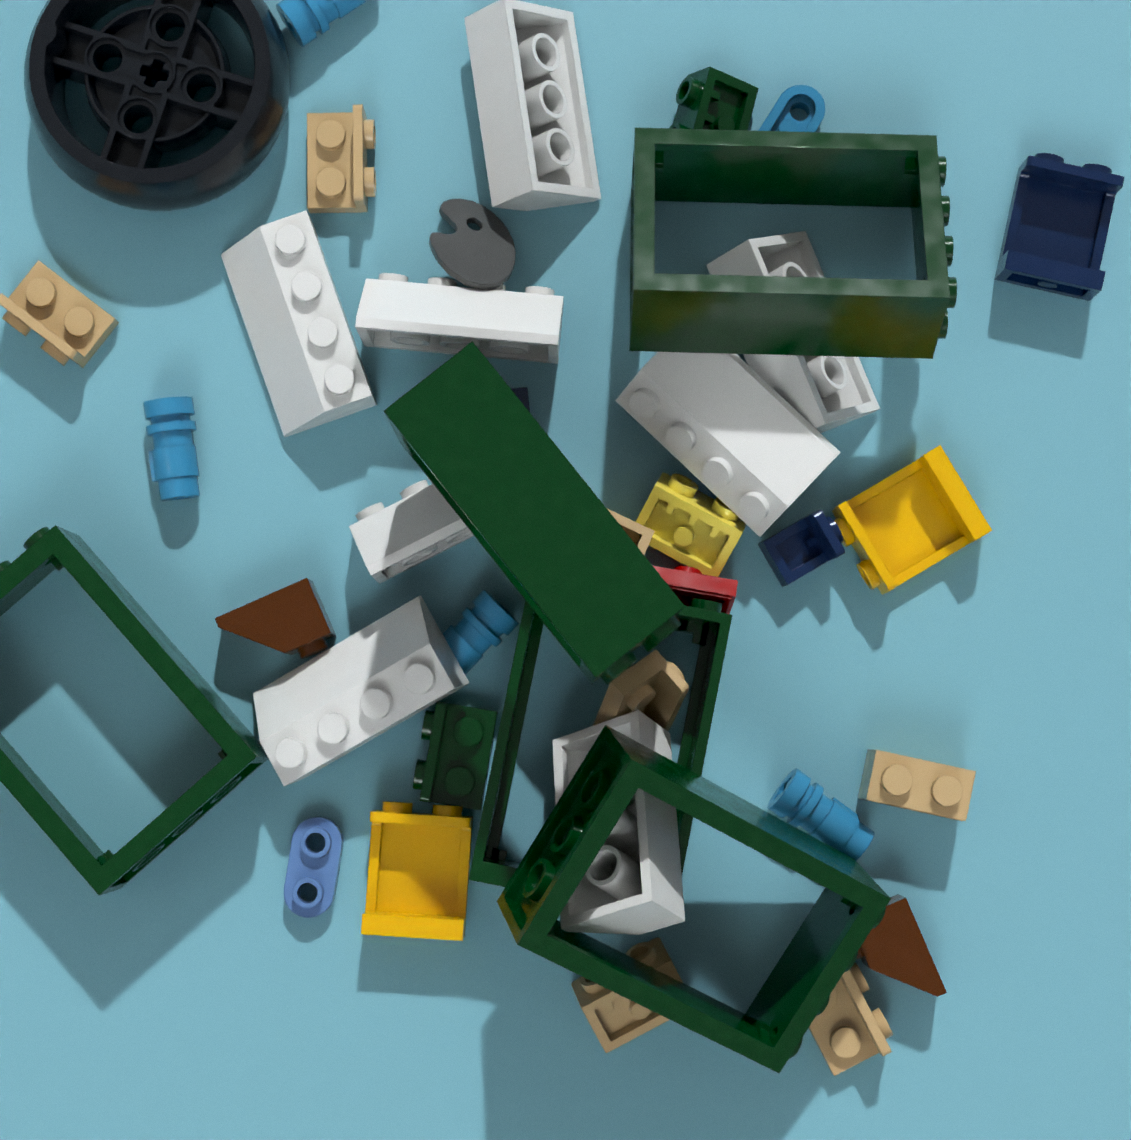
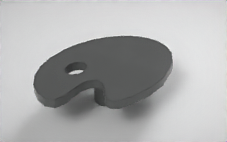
M466 199L444 201L440 206L439 213L454 228L455 233L443 234L433 232L430 234L429 246L438 264L447 274L465 286L490 290L506 283L514 269L516 251L513 239L504 223L492 211L474 201ZM467 224H477L480 230H472Z

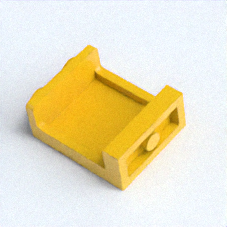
M941 445L850 500L839 504L832 510L836 518L834 521L843 536L841 543L845 547L853 546L861 559V562L856 564L861 577L871 590L877 587L882 595L992 531Z
M383 801L382 810L370 811L369 822H372L368 880L365 912L362 914L361 934L463 941L466 927L473 816H462L463 806L433 805L432 814L413 813V803Z

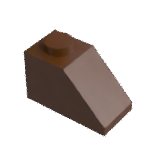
M308 578L215 618L218 627L289 655L298 652L301 659L324 651L328 648L326 640L336 636L315 585Z
M899 894L890 897L891 900L886 906L882 921L866 937L858 950L857 959L861 958L862 963L871 970L937 997L947 993L906 897Z

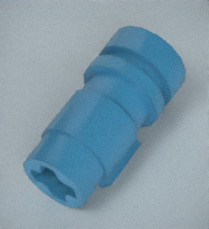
M282 0L276 4V9L288 31L297 43L303 47L317 38V31L321 34L325 33L330 29L329 23L337 18L344 17L366 1Z
M182 396L145 401L143 403L145 420H149L151 425L146 426L147 436H152L154 450L148 451L152 482H158L160 500L171 501L199 497V469L196 446L193 444L192 432L196 431L197 427L196 421L190 420V416L195 415L193 398Z
M483 590L472 601L475 604L472 609L469 607L464 609L461 613L464 618L455 627L451 625L443 633L465 675L477 664L491 645L497 647L502 642L500 636L503 633L508 636L519 625V622L486 590Z
M797 768L792 770L774 792L767 808L780 818L787 816L788 824L794 827L801 826L812 837L857 861L870 845L875 832L860 822L859 815L835 797L829 799L823 794L824 788L818 783L811 785V778Z

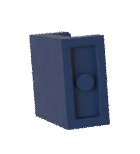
M1038 153L1035 156H1028L1018 168L994 280L1090 301L1102 291L1106 271H1101L1100 266L1115 196L1123 187L1124 177L1111 174L1112 170L1109 167L1100 164H1085L1082 167L1066 164L1062 157L1051 153Z

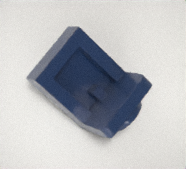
M822 510L803 517L758 544L782 587L789 585L817 567L845 553L841 544L843 536L838 525L831 517L825 516Z

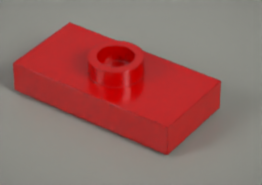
M653 566L684 605L689 606L692 598L721 603V613L730 614L736 597L738 580L704 575L700 570L689 566H678L673 569Z

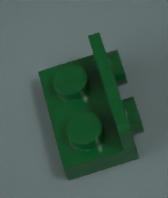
M707 67L688 74L677 90L676 102L679 105L674 123L670 128L748 130L759 88L713 67Z
M440 701L436 702L435 711L426 710L421 739L430 741L427 759L417 760L413 779V789L421 790L419 801L481 810L497 711Z

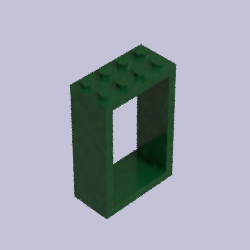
M635 128L631 182L629 351L933 359L938 339H945L947 335V308H954L957 299L956 277H948V267L951 266L953 260V237L945 236L944 226H947L949 222L950 199L949 196L941 195V187H944L946 180L947 163L945 156H938L937 136ZM655 201L910 207L912 213L916 280L655 273Z
M473 341L384 410L404 449L591 684L599 678H602L607 685L610 684L636 662L637 658L632 653L642 645L647 652H650L681 625L676 616L685 607L684 604Z
M55 525L51 529L44 527L30 536L23 545L26 551L12 563L9 560L0 563V616L55 569L60 571L65 567L222 748L218 753L222 760L117 853L113 854L110 850H107L105 853L102 852L0 733V781L98 895L121 889L269 758L259 741L79 535Z
M692 598L689 606L684 605L685 607L676 616L681 625L675 631L692 634V643L700 645L677 764L701 776L732 615L721 613V603ZM526 601L469 880L506 887L520 862L506 860L507 851L498 849L544 624ZM676 808L682 874L693 817Z
M605 725L499 896L497 903L517 945L780 1073L788 1059L795 1056L799 1051L803 1036L815 1017L821 1014L827 1007L830 994L843 973L847 972L854 965L858 950L870 931L882 921L886 906L891 898L853 858ZM638 788L825 887L745 1014L582 932H566L561 929V922L557 920Z

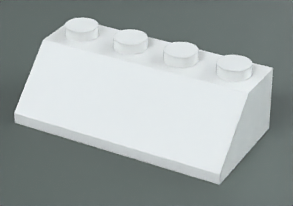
M498 0L465 17L492 207L532 211L594 202L601 199L573 12L519 0Z
M307 210L259 226L221 254L284 437L377 405L316 230Z
M806 231L748 239L706 265L710 275L825 278ZM743 354L747 365L820 433L880 409L859 357Z
M381 273L379 274V279L366 278L356 315L355 328L365 347L455 355L473 341L487 358L558 364L564 296H556L553 289L541 286L526 287L525 293L505 291V285L490 290L457 287V281L448 278L432 277L428 278L427 284L408 282V277L405 275Z
M657 352L615 400L759 537L841 453L737 354Z
M426 480L419 481L400 492L402 500L386 508L382 502L363 509L355 515L358 522L349 526L370 575L379 584L474 536L433 484L429 486Z
M418 596L254 692L253 698L259 741L283 786H287L308 777L435 704L437 701L468 685L469 681L422 596Z
M636 710L552 740L555 806L605 725L672 760L670 733L641 711ZM638 788L560 914L561 929L566 932L641 935L685 922L677 812L675 807Z

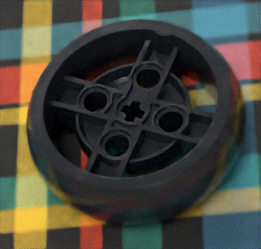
M48 0L37 18L26 50L24 63L26 103L33 126L47 153L64 173L84 189L105 200L133 209L148 211L186 209L209 202L234 189L247 179L269 154L280 134L288 109L290 63L284 36L277 20L263 0H155L153 5L133 8L116 16L101 31L91 28L110 11L133 0ZM214 6L227 13L245 33L254 58V80L231 73L228 55L216 34L207 26ZM176 26L185 28L183 35L175 41L163 40L166 31ZM109 58H122V63L115 71H101L104 62ZM162 73H165L168 78L167 81H157L155 87H152L150 80H159ZM66 79L85 85L89 106L97 121L108 132L101 156L90 150L82 142L69 121L65 105ZM212 86L216 88L215 94L208 101L196 102L194 100L195 93L201 87ZM142 117L153 118V123L147 131L143 133L132 132V126L136 120ZM215 126L230 131L219 143L198 157L184 163L158 168L163 152L178 151L192 146L206 137Z

